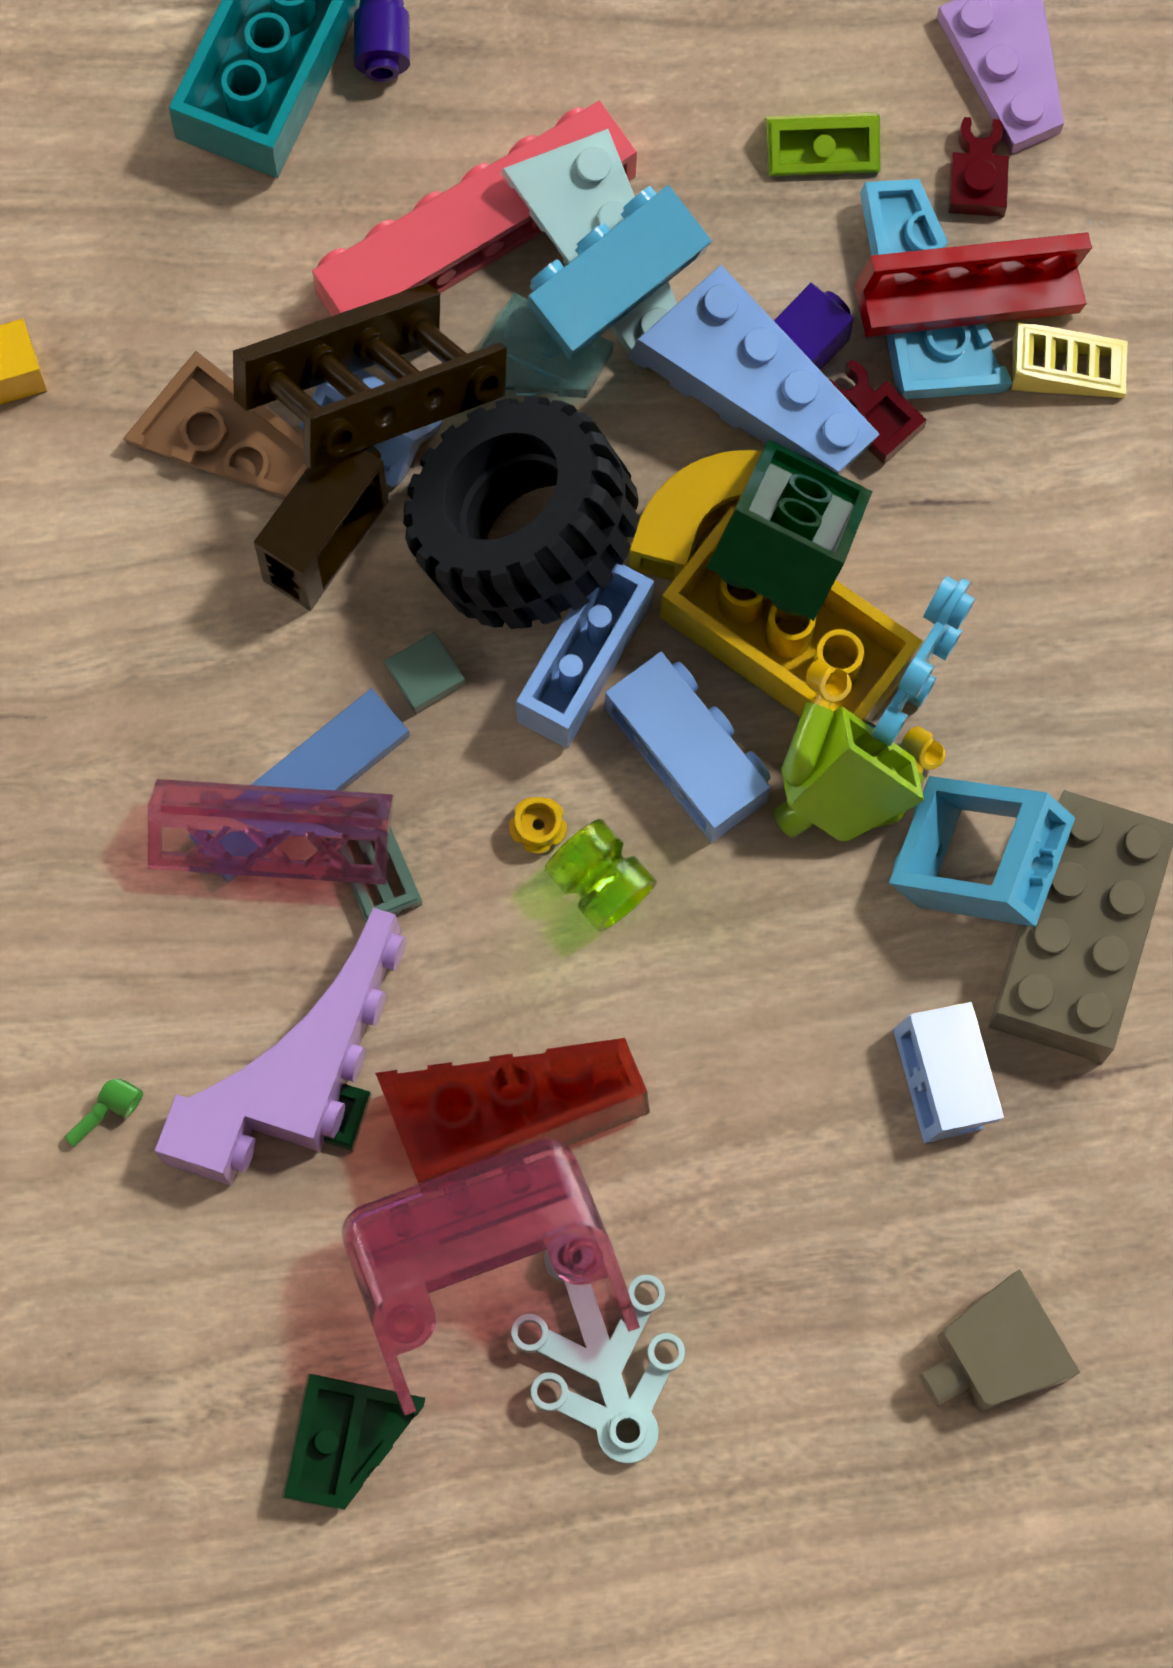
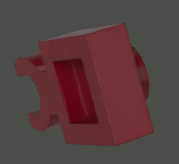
M964 117L958 135V142L965 153L953 152L948 213L1004 217L1007 209L1009 156L993 155L1001 142L1003 134L1002 122L1000 119H993L990 136L987 138H977L971 132V117Z
M850 360L846 364L845 374L855 383V387L844 390L839 388L833 380H829L879 433V436L867 449L885 464L925 428L927 419L888 381H885L874 391L868 385V374L865 368L858 362Z

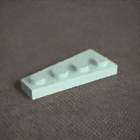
M608 129L508 166L500 172L510 188H514L530 210V216L542 233L545 231L564 258L563 262L565 265L579 256L575 251L578 247L576 244L593 229L604 222L611 230L624 219L620 214L624 211L623 207L635 197ZM669 281L610 327L628 354L631 353L636 341L677 304Z

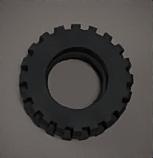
M525 396L523 403H519L516 398H508L496 401V408L488 411L480 407L467 414L468 421L457 428L452 424L441 434L443 441L435 450L429 447L420 460V465L423 468L420 474H413L407 491V495L412 500L405 501L403 524L407 527L405 539L409 550L416 557L418 565L460 613L467 618H476L482 625L494 628L503 627L504 623L510 629L532 627V621L539 620L542 624H548L562 619L561 612L571 607L577 611L590 601L587 599V596L596 588H600L603 591L614 578L611 572L616 564L623 565L631 548L627 538L635 536L639 519L635 511L639 503L636 486L631 481V474L595 422L586 413L578 412L574 405L564 401L552 400L550 403L547 397ZM556 486L546 507L531 523L510 535L487 540L494 522L512 502L533 490Z

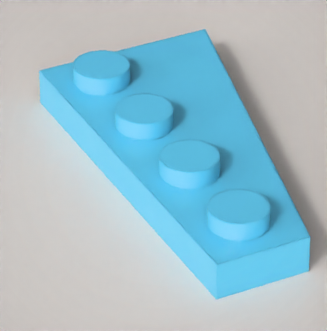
M920 179L865 182L860 191L871 255L946 247L948 240ZM986 324L886 335L896 390L906 400L1007 392L1013 384L1005 365L1000 367L990 346L993 338Z

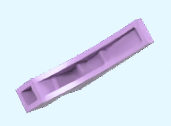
M373 907L354 950L334 982L309 1013L278 1043L243 1069L206 1090L188 1098L178 1094L175 1095L154 1150L165 1165L232 1186L237 1171L244 1173L252 1160L256 1146V1138L251 1137L253 1130L321 1152L324 1136L330 1138L336 1136L345 1111V1104L339 1102L341 1097L339 1093L343 1084H346L347 1080L355 1082L361 1071L366 1049L360 1046L365 1029L367 1024L375 1026L378 1023L386 999V992L380 990L388 969L396 971L404 953L406 937L400 935L401 929L396 914Z

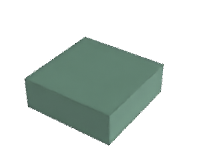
M435 632L385 660V667L415 714L465 686V678Z

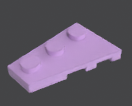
M953 0L939 6L937 19L992 120H1001L1003 125L1002 139L1011 155L1061 134L1064 121L1044 0Z

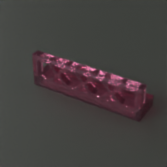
M156 779L148 802V869L386 885L389 831L393 814V794ZM162 827L186 829L199 844L188 853L162 851ZM206 830H213V832L209 834ZM229 832H243L259 847L247 857L232 856L218 841ZM266 834H274V835L269 838ZM289 836H304L319 851L306 861L291 860L278 845ZM325 838L333 839L330 842H328ZM349 840L375 841V865L351 864L337 850Z

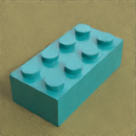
M221 0L169 106L175 138L278 178L354 21V13L359 8L360 0Z

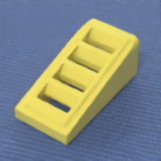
M1018 323L1013 336L1011 372L1013 384L1011 385V391L1124 398L1126 395L1128 341L1044 325ZM1034 351L1044 352L1043 367L1033 365ZM1056 352L1066 353L1065 371L1055 369ZM1078 354L1088 355L1087 375L1077 374ZM1100 355L1111 356L1110 379L1099 378Z

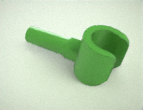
M112 1079L107 1081L103 1085L97 1097V1103L92 1107V1110L64 1136L65 1139L75 1147L106 1118L110 1110L127 1119L139 1105L143 1097L142 1090L126 1080Z

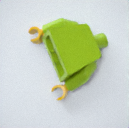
M823 660L813 662L806 673V683L811 690L816 692L813 703L806 702L782 764L781 771L787 800L775 808L774 817L781 830L792 838L797 837L812 825H816L838 841H850L872 828L899 822L907 810L924 801L921 786L925 777L922 775L924 769L934 770L941 766L946 758L943 745L934 740L933 735L920 726H915L907 731L903 737L901 747L894 742L891 746H888L872 737L874 728L843 706H840L834 712L830 710L832 702L841 701L850 693L852 684L849 675L840 668H836L831 681L826 685L831 674V666Z

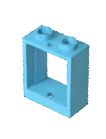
M929 776L923 791L924 801L914 808L913 820L902 849L894 861L893 873L889 884L920 908L1036 927L1075 817L1048 792ZM962 810L1017 818L992 885L937 877Z

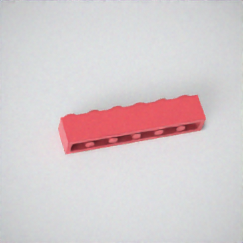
M600 100L585 109L583 107H576L565 113L558 120L555 127L540 136L529 135L519 140L510 149L508 155L491 165L489 163H482L473 167L464 175L460 183L443 193L441 191H434L424 196L415 205L413 211L398 220L388 219L380 222L367 233L364 240L349 249L338 248L325 255L318 263V266L312 270L316 295L329 314L334 316L426 283L439 293H442L542 233L530 216V210L514 188H510L500 172L503 168L608 129L627 178L630 181L636 177L637 151Z

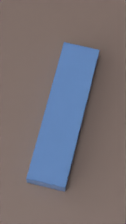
M371 688L189 834L190 839L226 882L229 883L409 738V730Z

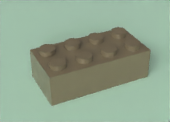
M1063 790L1057 802L1075 817V821L1036 927L1020 924L1018 926L989 1028L1104 1063L1113 1052L1169 862L1173 848V824Z

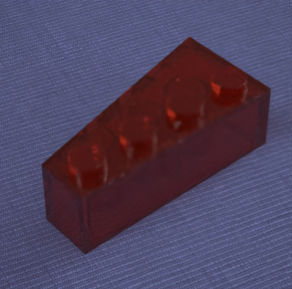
M625 1038L548 1048L545 1053L513 1057V1053L491 1056L489 1057L490 1061L453 1066L452 1062L427 1065L428 1069L405 1073H398L397 1070L375 1073L424 1202L650 1114L648 1091Z

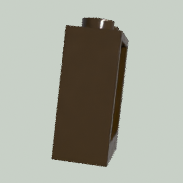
M374 446L311 469L308 467L254 541L263 581L309 611L313 609L389 503L384 462L381 460L380 452Z

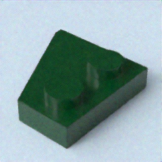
M309 1373L306 1377L282 1498L345 1510L363 1487L370 1474L393 1448V1444L413 1418L422 1410L425 1397Z

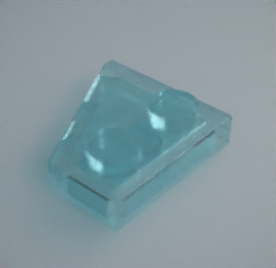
M514 292L481 347L482 349L499 342L507 347L505 390H514L515 396H538L542 393H554L559 397L587 398L614 351V342L599 336L569 359L527 306L528 299Z

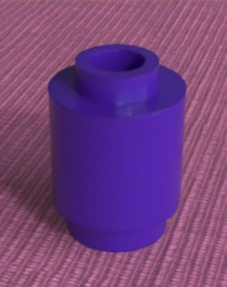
M360 0L359 8L354 13V66L373 81L387 82L394 80L410 66V15L404 8L403 0Z

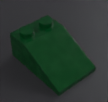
M768 439L706 568L718 573L724 582L740 589L748 588L770 599L778 609L787 614L803 615L814 621L846 561L873 491Z

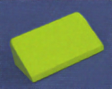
M875 112L765 116L768 176L881 172L880 115Z

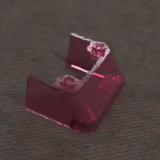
M538 1140L361 1205L354 1209L343 1223L342 1241L404 1415L416 1412L397 1356L422 1346L434 1331L436 1316L428 1293L547 1250L555 1272L561 1279L570 1284L587 1285L604 1279L610 1299L628 1332L640 1328L612 1243L579 1162L572 1150L558 1140Z

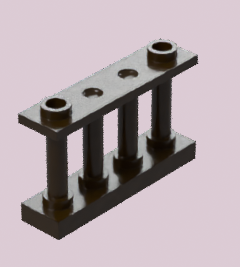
M426 283L234 350V401L246 411L279 400L304 423V463L311 469L504 397L507 347L499 342L469 354L466 353L439 330L440 293ZM425 348L442 363L419 371L401 355ZM377 365L394 381L371 389L353 373ZM328 382L345 399L321 407L304 390Z

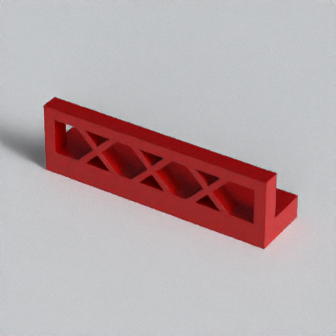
M1089 233L871 255L854 283L865 337L1080 313L1087 302L1078 267L1092 249Z

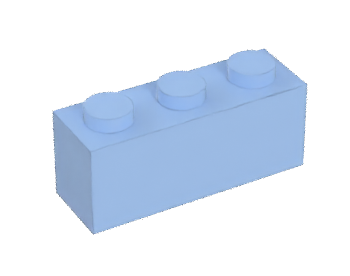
M616 564L611 571L614 575L613 580L603 591L600 588H596L588 595L589 603L577 611L573 610L572 607L570 608L516 701V718L518 723L566 749L571 745L652 604L654 580L625 565Z
M661 651L605 692L604 710L708 840L713 843L767 803L771 787L767 781L771 779V776L766 766L755 753L749 751L744 754L733 741L731 736L734 735V729L726 716L716 706L708 709L696 695L695 691L698 690V685L688 669L679 661L672 665Z

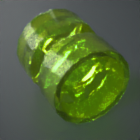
M597 819L579 830L553 854L545 865L546 873L566 895L577 893L580 896L577 908L598 932L611 928L626 917L650 894L657 884V880L636 856L624 858L621 855L624 843L603 819Z

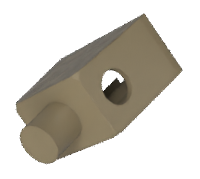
M1019 1269L1008 1276L937 1336L939 1344L948 1358L922 1372L920 1377L928 1394L938 1407L967 1391L976 1408L981 1413L1063 1384L1078 1375L1080 1371Z

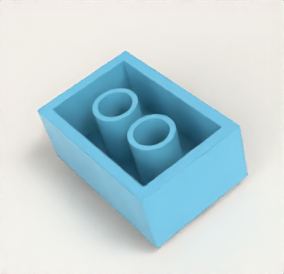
M669 184L657 194L651 186L645 188L623 207L624 211L620 214L624 219L611 230L603 222L576 244L578 247L575 251L579 256L564 267L556 259L530 280L532 283L530 288L533 292L528 296L527 306L569 359L704 254L711 244L712 240Z

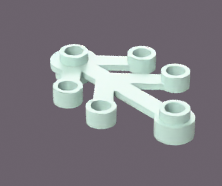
M559 1233L548 1242L545 1248V1267L552 1278L565 1283L586 1348L549 1330L546 1322L535 1314H524L516 1319L511 1330L512 1341L522 1352H538L598 1382L605 1406L569 1391L565 1380L560 1375L551 1372L543 1373L533 1381L531 1386L532 1401L542 1411H558L596 1430L598 1443L602 1451L612 1460L624 1464L639 1462L653 1451L658 1440V1424L651 1411L670 1372L676 1370L682 1364L685 1356L684 1344L676 1335L662 1333L654 1337L649 1344L647 1352L650 1363L634 1393L629 1398L621 1373L650 1314L657 1311L663 1304L665 1297L664 1286L658 1278L652 1275L636 1277L628 1289L629 1303L610 1340L588 1277V1272L591 1270L593 1263L592 1247L587 1239L578 1233ZM566 1245L576 1247L581 1255L579 1262L574 1266L562 1265L557 1259V1252L561 1247ZM641 1284H651L658 1292V1299L651 1305L640 1304L634 1295L638 1286ZM530 1322L537 1324L542 1331L540 1340L531 1345L523 1343L518 1337L520 1327ZM661 1342H670L677 1348L678 1357L670 1364H663L655 1357V1347ZM545 1381L555 1382L561 1388V1397L554 1403H544L537 1395L539 1386ZM624 1420H631L639 1427L640 1435L632 1443H624L616 1435L617 1425Z

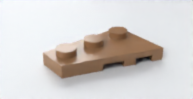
M197 351L191 355L123 438L127 444L283 500L308 468L304 463V436L266 405L248 411L244 410L234 401L233 379Z

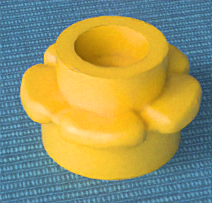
M529 797L516 805L514 809L515 817L509 821V832L516 843L524 845L526 851L535 854L545 853L549 851L550 846L553 844L559 845L564 840L567 833V823L562 818L564 811L556 801L550 798ZM536 820L544 823V827L541 830L533 828L532 825Z

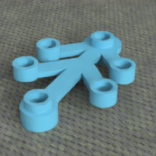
M946 576L930 601L923 618L935 625L908 666L898 685L899 690L883 713L878 724L867 723L874 728L872 737L884 744L891 746L903 727L908 715L901 711L906 702L920 708L937 679L931 675L934 666L930 664L932 655L934 654L946 661L963 631L960 629V626L975 602V598L967 594L971 585L970 581L962 578L958 582Z

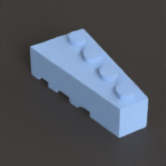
M722 265L717 267L636 341L628 356L630 360L642 368L646 369V367H649L670 381L669 385L689 398L691 395L720 414L718 418L734 429L739 427L761 441L763 447H765L769 439L837 474L842 473L879 436L875 428Z

